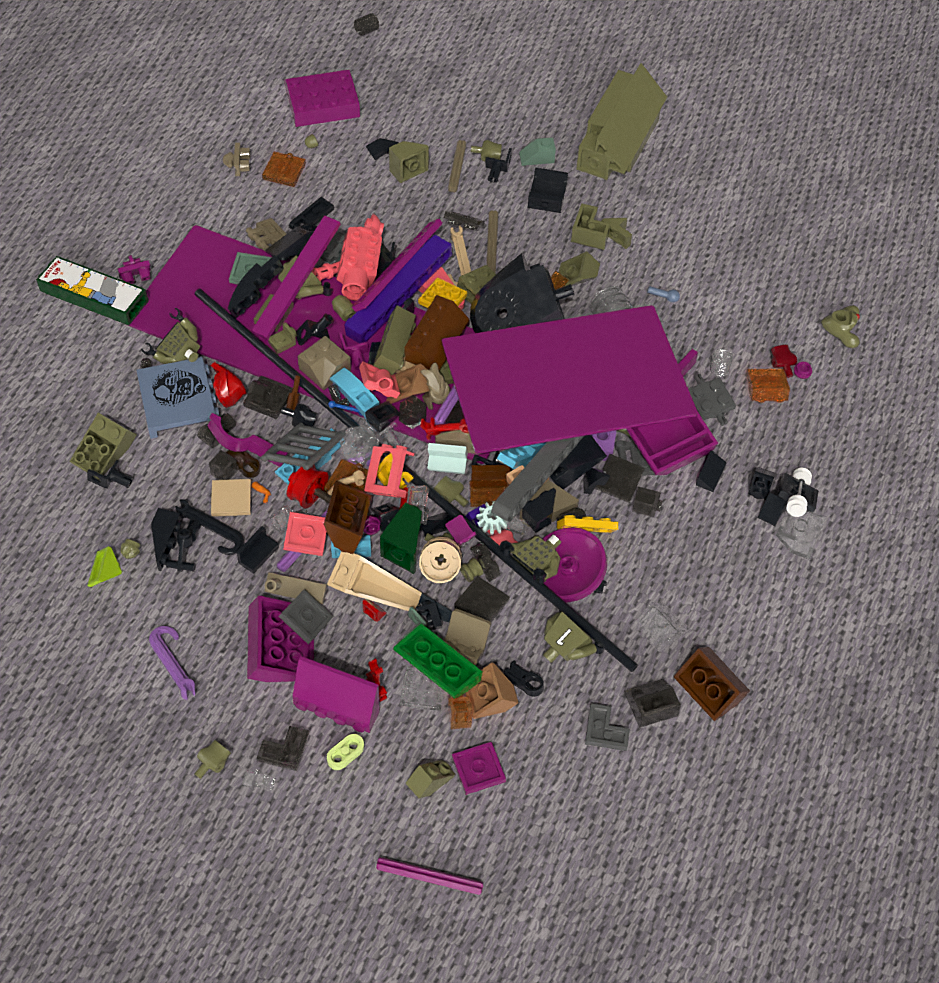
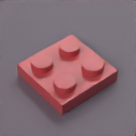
M290 512L283 550L323 556L327 533L323 525L325 517Z

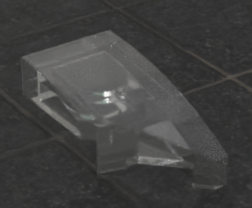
M409 486L407 503L417 506L422 511V523L426 525L429 509L426 507L429 488L427 486Z

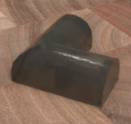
M289 726L284 744L263 740L256 758L257 762L298 771L310 731Z

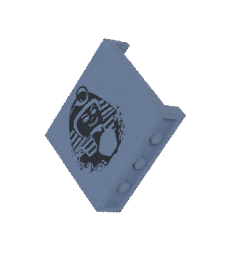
M202 357L197 358L195 362L184 360L136 370L150 439L157 438V431L209 421L211 413L219 416L218 407L213 406L216 403L214 392L210 393V389H213L211 378H207V375L210 374L208 364H204Z

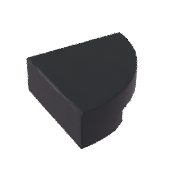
M408 298L404 301L403 309L414 313V300Z

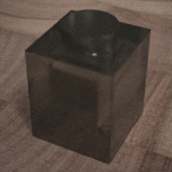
M222 450L209 462L211 475L218 480H230L238 472L236 459Z
M638 487L632 512L655 517L656 511L660 512L663 502L659 500L661 492Z

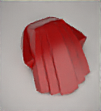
M213 362L210 366L217 373L214 376L213 382L216 396L223 407H231L246 394V388L233 373Z

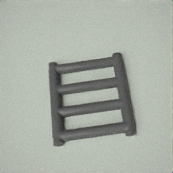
M299 423L261 456V460L264 462L270 460L300 466L308 470L342 440L346 433L343 430L337 432L305 426L303 423ZM301 432L322 437H328L331 439L329 441H325L310 437L299 436L297 434ZM290 441L321 448L319 450H313L303 447L287 445V443ZM278 451H283L303 456H309L310 458L308 460L285 455H279L276 453Z

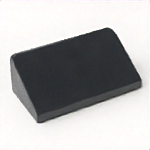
M710 450L698 476L696 486L714 492L727 462Z

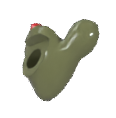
M846 306L841 310L834 311L821 321L823 328L839 338L846 347L856 348L860 344L859 337L850 332L860 318V311L857 306Z

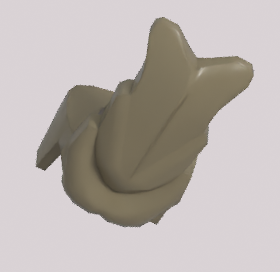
M433 363L429 370L423 369L420 371L426 378V384L429 388V391L422 396L429 410L433 409L432 402L442 404L450 392L448 383L444 381L443 376L439 373L437 363Z

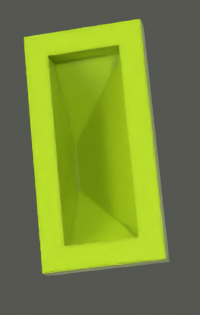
M108 546L97 551L87 586L92 587L121 575L122 571L111 547Z

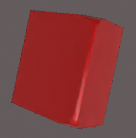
M365 599L362 601L363 612L375 622H378L387 613L373 601Z

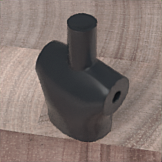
M297 404L295 410L283 407L281 414L292 417L293 427L299 423L313 427L317 416L316 412L309 410L304 404Z

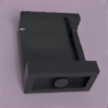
M535 168L527 208L561 213L568 173Z

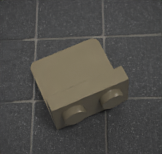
M454 609L447 635L443 641L476 666L484 654L491 622L462 610Z

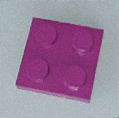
M492 742L452 754V760L465 795L506 782Z

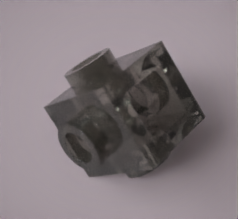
M414 395L400 402L399 412L401 414L399 415V421L411 429L421 425V419H426V403Z

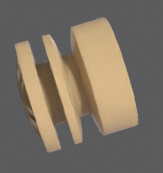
M438 536L430 539L424 545L420 555L419 566L422 574L434 583L451 581L457 576L461 568V550L457 543L448 537ZM440 554H443L445 558L442 562L438 561Z

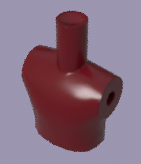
M786 344L773 347L771 349L773 367H783L786 377H793L790 366L797 364L796 355L791 352Z

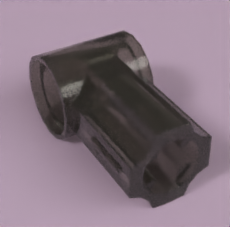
M228 413L220 416L222 428L226 433L236 426V422ZM205 424L199 429L197 437L210 448H215L219 445V442L208 428V424Z

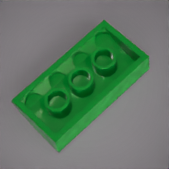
M422 623L393 647L394 651L454 699L465 694L481 681L483 671Z

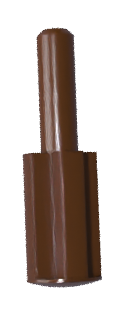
M298 375L294 378L292 393H289L286 408L295 410L300 394H297L300 376Z

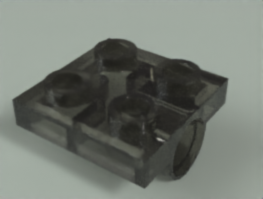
M260 376L257 381L253 380L251 382L243 405L246 408L277 419L283 407L286 406L289 393H292L293 388Z

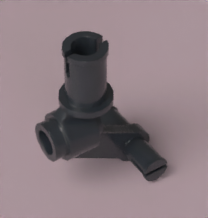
M190 520L186 529L178 531V561L168 559L166 563L167 568H174L180 572H183V570L194 572L196 564L185 562L186 548L191 546L196 540V534L201 528L197 520L195 522Z

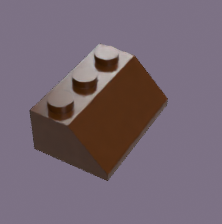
M710 647L698 648L673 676L713 721L718 720L737 706L750 692Z

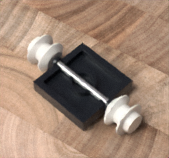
M797 468L792 476L784 473L780 482L778 496L787 502L788 513L795 517L802 516L805 512L813 514L817 505L819 490L809 486L812 474L806 468Z

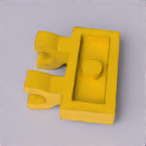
M392 453L387 455L378 466L377 477L384 486L388 485L393 461ZM402 472L399 488L407 487L402 478L409 483L413 480L411 474Z

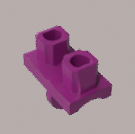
M129 255V261L123 262L124 267L117 268L119 278L125 282L134 284L133 276L138 274L141 281L150 279L151 269L149 260L141 262L140 258L133 260L132 255Z

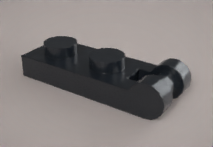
M320 197L290 222L289 228L293 230L295 227L300 226L301 223H303L302 226L316 225L322 220L324 215L327 216L334 210V205Z

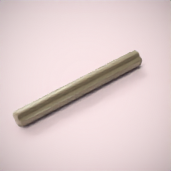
M491 210L488 223L487 266L496 274L498 212Z

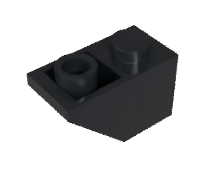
M757 467L748 494L756 499L766 500L776 473Z
M555 488L542 492L539 497L529 500L522 508V518L535 533L552 522L556 497Z

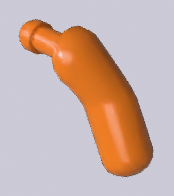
M253 482L251 487L265 495L263 503H268V497L271 495L270 491L258 482Z

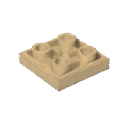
M251 479L212 480L211 515H251Z

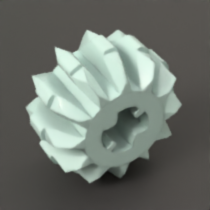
M485 503L486 509L483 507L479 508L480 514H477L476 517L480 520L478 526L483 527V532H487L490 529V534L493 535L494 530L501 533V527L507 529L506 522L508 521L492 514V506L489 503Z

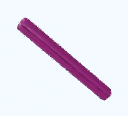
M379 857L376 868L380 871L481 895L483 890V882L383 857Z

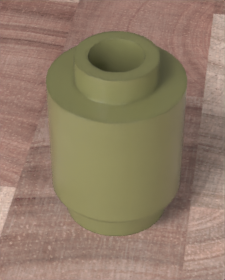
M338 295L333 299V309L343 321H347L356 313L352 308L353 304L347 297Z

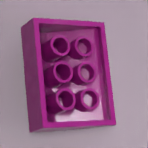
M258 595L249 605L247 679L262 682H294L300 656L314 661V639L308 644L278 617L291 602Z
M300 656L292 695L293 704L296 708L302 711H312L320 718L328 717L339 725L346 724L352 726L358 732L363 733L365 731L370 733L380 712L378 684Z

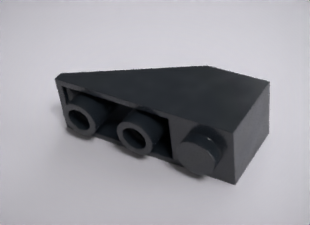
M161 508L157 509L151 522L158 571H162L163 566L166 565L170 558V550L176 546L178 531L183 529L184 526L180 513Z

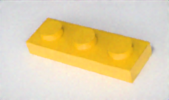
M566 515L563 519L557 521V529L580 528L589 532L612 533L618 530V522H612L610 518L593 520V517H582V519H576L574 515Z

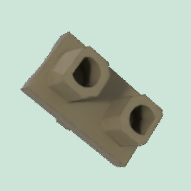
M235 143L234 154L229 152L223 156V163L229 168L235 167V176H240L241 172L250 171L249 160H241L250 159V148H241L240 143Z

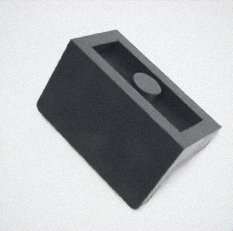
M261 526L237 551L238 563L254 574L279 548V544L268 537L265 527Z

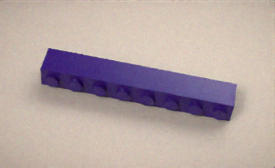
M437 235L428 239L424 246L414 254L365 309L357 311L351 318L347 319L344 324L346 336L359 344L367 342L388 321L395 307H402L404 301L410 298L452 256L451 243Z

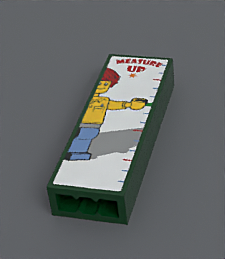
M56 256L36 279L41 292L128 326L149 301L144 288Z

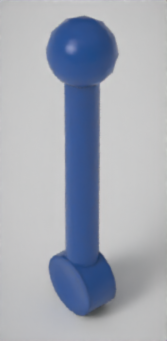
M334 401L328 403L330 408H342L358 412L359 415L363 416L357 408L337 404Z

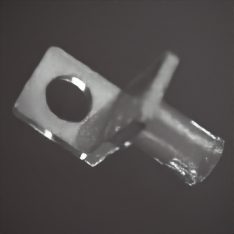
M367 420L364 421V424L375 439L384 438L388 445L393 446V448H396L395 444L402 445L393 432L394 428L398 426L396 422L377 434Z

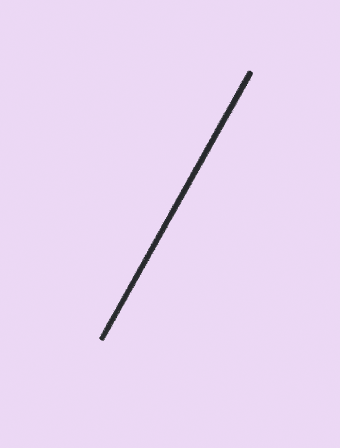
M199 288L195 291L194 295L293 381L296 375L300 376L299 386L372 449L373 446H382L379 441L340 408H330L328 405L331 401L202 289ZM383 453L381 457L385 458L389 453ZM404 464L402 472H408L412 475L413 480L411 482L453 519L462 515L471 530L476 532V539L570 618L630 672H633L638 667L635 661L544 583L540 584L539 579L533 580V574L511 555L505 557L503 555L504 550H499L500 545Z

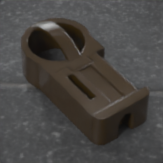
M228 450L225 453L226 460L230 459L238 466V470L245 477L254 478L259 475L261 470L259 461L246 451L235 452ZM249 465L254 471L248 472L244 468Z

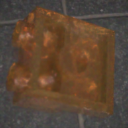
M747 369L749 394L752 401L760 403L765 401L779 403L788 401L790 387L783 369Z

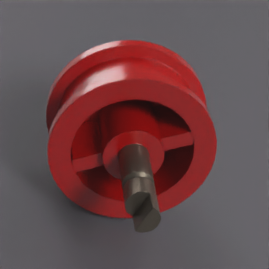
M313 465L308 470L300 467L297 472H293L288 479L290 483L286 493L287 498L299 501L300 506L304 509L311 507L318 498L325 500L327 503L330 502L331 495L324 492L328 483L327 472L323 470L318 471L315 465Z

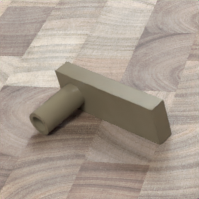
M268 572L264 592L296 598L305 590L319 604H323L327 584Z

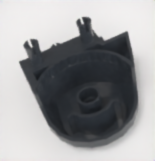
M521 253L500 270L476 294L470 307L472 328L475 333L565 319L559 300L575 295L572 285L569 284L555 290L548 269L544 265L535 264L530 266L529 270L525 256ZM506 309L507 316L500 318L501 310Z

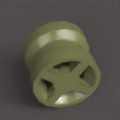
M475 558L470 559L469 563L461 565L460 571L469 583L474 580V577L483 575V569Z

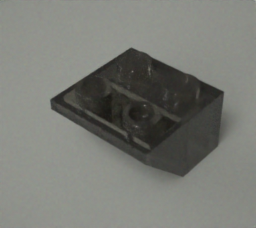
M663 679L624 690L639 728L678 716L681 704L673 687Z

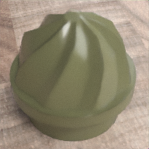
M126 539L121 544V553L126 559L135 558L140 553L139 548L141 545L133 540Z

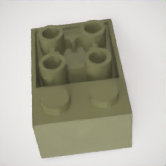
M97 413L69 462L85 472L91 469L104 475L113 466L115 461L119 460L130 448L137 434L111 418Z

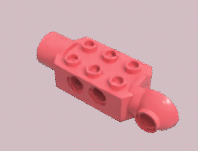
M374 213L370 219H366L364 227H349L343 240L337 280L343 284L342 294L350 300L357 301L373 284L377 274L384 223H381Z

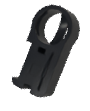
M516 661L510 664V669H505L504 675L508 680L527 695L536 697L542 694L544 681L540 675L532 671L528 673L517 666ZM537 681L541 686L536 689L529 682Z

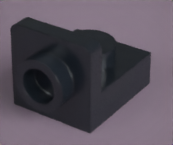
M426 601L418 604L419 607L415 610L418 614L428 612L426 615L428 626H432L433 630L441 629L442 623L436 603Z

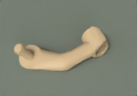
M358 470L352 476L338 481L346 485L355 482L356 485L361 486L364 484L363 479H365L362 471ZM334 485L327 492L328 495H332Z

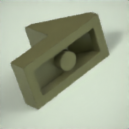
M603 218L601 220L602 222L610 223V239L625 249L631 245L632 234L626 230L627 218Z

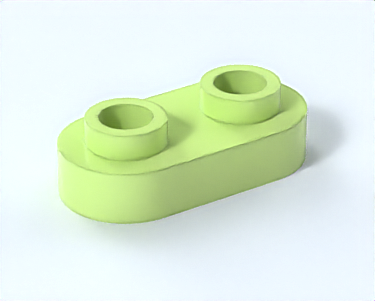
M350 734L327 753L329 767L334 770H341L357 758L364 750L362 737L357 734ZM357 745V748L351 749L350 746ZM335 758H340L341 761H340V762H335L334 759H335Z

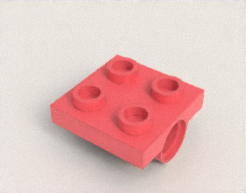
M362 361L359 369L364 386L371 391H379L386 397L391 396L397 399L400 390L395 374L392 376L388 370L379 369Z

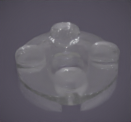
M364 425L348 428L345 431L346 435L340 440L343 456L353 463H367L371 459L373 446H379L376 434ZM361 440H363V445L359 448H356L357 445L355 443L357 441L361 442Z

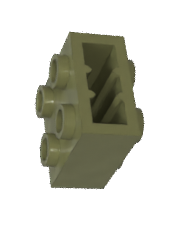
M484 265L460 276L457 287L467 291L465 299L472 304L479 290L496 274L487 265Z

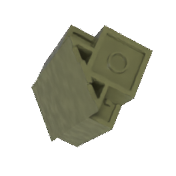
M640 63L634 75L618 70L588 120L587 133L579 145L577 170L608 180L612 171L625 174L626 171L631 172L659 121L660 110L667 99L666 94L642 63Z

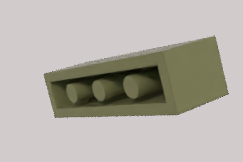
M399 306L395 307L388 318L373 366L388 370L392 376L396 370L402 368L404 364L402 358L405 357L404 347L412 336L410 333H412L416 326V323H414L415 314Z

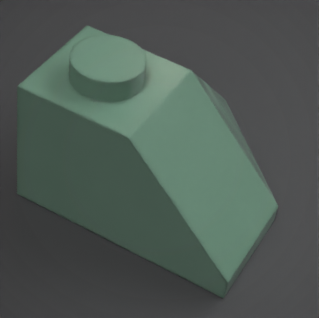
M532 139L519 152L521 165L554 163L556 152L554 139Z

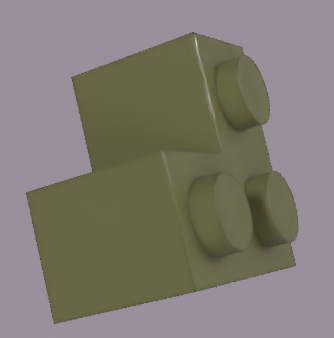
M581 203L573 225L571 242L602 250L605 249L609 238L610 223L596 220L598 207Z

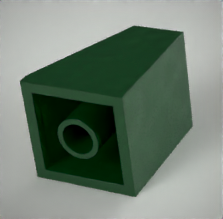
M405 502L380 535V556L412 574L416 572L422 534V511L417 506Z

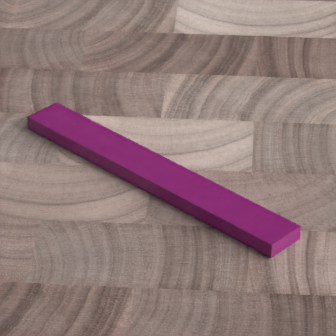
M324 215L253 327V334L269 340L340 227L339 221Z
M440 219L429 222L353 304L352 308L355 312L365 309L443 224Z

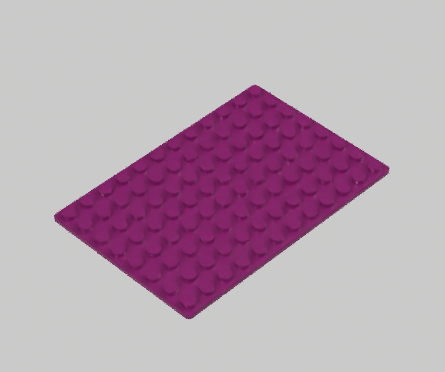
M652 305L442 339V346L473 449L477 454L690 418L697 415L693 399L655 307Z

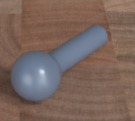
M651 286L647 289V293L664 297L670 302H677L680 299L679 292L674 289L665 291Z

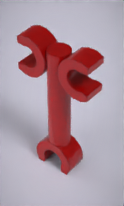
M424 418L421 419L420 427L426 431V438L428 440H431V435H439L444 431L461 430L464 433H469L465 419H461L459 423L435 425L434 418H431L430 423L425 422Z
M375 658L368 662L371 671L366 673V680L378 684L379 701L381 702L387 699V691L380 685V674L383 673V668H379Z

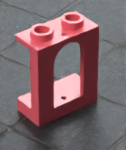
M382 444L381 447L373 446L364 491L375 495L405 499L407 491L399 489L405 456H414V453L407 451V447L396 445V448L387 444ZM392 453L393 461L388 485H375L382 454Z

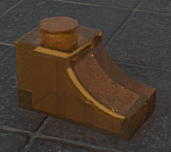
M459 696L455 699L453 697L448 698L451 729L471 728L473 709L469 696Z

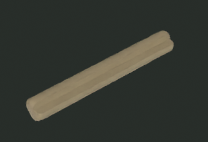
M464 140L457 141L448 185L449 192L455 193L458 189L466 148Z

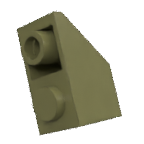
M443 760L419 765L407 780L406 785L420 799L433 794L456 774L451 770V766Z

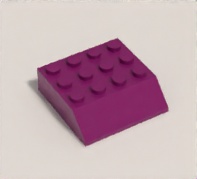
M350 69L284 79L295 127L360 117L359 100Z
M698 411L695 417L626 428L655 475H667L708 455L710 450L713 451L718 445L717 440Z

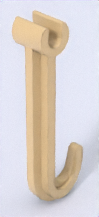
M459 226V232H454L453 227H451V240L454 244L462 276L471 272L463 239V229ZM448 274L453 284L457 286L458 282H455L452 275Z

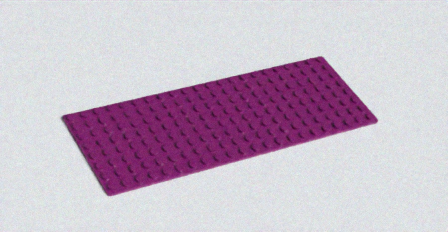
M198 225L193 226L146 290L149 301L129 326L163 339L177 322L180 323L179 320L171 318L169 314L172 313L176 317L178 311L175 308H178L183 312V317H186L197 328V342L200 348L196 353L292 390L294 381L194 295L195 291L200 288L230 313L228 310L229 302L238 284L229 283V277L237 252L266 257L272 256L262 249ZM288 259L280 260L282 266L284 263L291 261ZM280 273L274 276L264 288L259 290L262 296L258 301L236 318L249 331L252 332L255 326L254 318L269 295H274L282 282L278 279ZM333 276L330 279L325 278L321 280L322 286L325 282L330 283V288H333L331 296H325L322 293L301 299L294 298L292 301L294 307L284 321L289 327H293L296 331L307 319L318 322L327 313V315L330 314L334 319V322L327 328L330 340L340 348L338 332H342L346 347L359 344L346 336L344 326L346 321H343L333 309V299L338 295H343V284L337 280V277ZM414 307L413 314L416 315L414 320L416 326L410 335L413 334L426 313L425 310ZM387 322L367 341L368 352L362 354L366 363L369 360L371 343L381 342ZM283 325L280 327L278 332L283 330ZM466 326L461 336L475 334L473 328ZM305 329L301 333V338L305 336ZM255 335L271 350L274 351V349L268 343V340ZM311 336L300 346L297 337H295V346L277 354L328 399L337 404L356 408L350 404L334 384L323 391L299 370L298 355L321 338ZM350 357V372L363 383L360 370L355 369L353 359ZM454 383L448 384L450 387V391L454 386ZM299 386L298 393L313 398L302 387ZM369 390L378 399L379 404L387 400V397L381 392ZM424 394L392 404L401 414L387 428L428 444L435 443L434 435H431V440L426 438V431L420 427L421 419L424 418L425 422L430 423L431 418L435 417L442 404L432 402L433 409L429 410L422 398ZM459 399L444 424L459 423L461 419H464ZM340 408L341 410L347 411L349 413H352L365 419V417L359 415L358 412ZM491 452L481 454L468 453L467 459L473 460L474 455L488 459ZM476 461L479 464H485L481 461Z

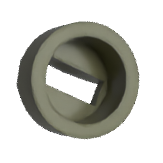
M313 134L306 137L305 145L308 148L312 149L319 146Z

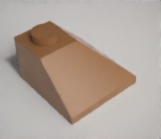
M420 363L395 374L400 394L397 399L390 396L387 397L386 401L393 404L427 393L429 391L426 384L427 380L420 371L428 369Z
M490 663L481 670L483 671L481 681L466 692L473 719L506 712L519 703L513 684L494 663Z

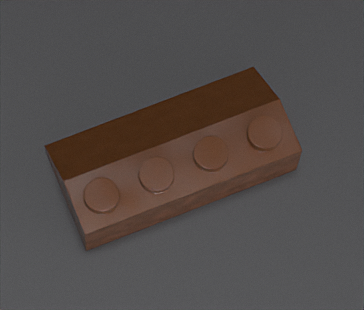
M438 295L435 296L404 347L405 361L415 365L421 363L428 370L433 363H437L438 370H441L447 360L442 346V339L461 336L469 322L468 316L454 301Z
M335 481L323 525L334 547L342 552L353 555L363 535L372 495L339 481Z

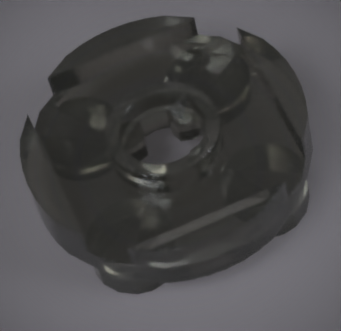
M483 542L470 547L472 554L477 558L482 569H484V575L489 582L501 575L496 561L492 560L490 557L492 554Z

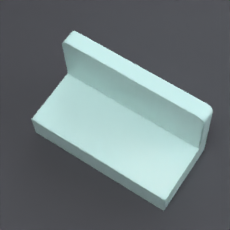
M428 444V470L465 474L468 456L465 446Z

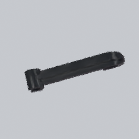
M180 500L182 508L175 506L176 512L180 513L181 518H188L194 522L197 520L201 526L235 544L232 549L219 546L218 551L222 554H237V551L244 545V538L240 532L189 506L187 500Z

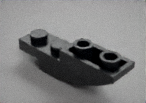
M275 255L262 267L256 263L237 285L228 306L229 312L235 319L258 301L262 296L259 290L265 287L274 276H277L284 269L280 260Z

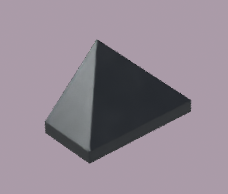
M444 512L422 519L424 536L426 537L428 533L433 535L447 531L448 529L445 525L453 518Z

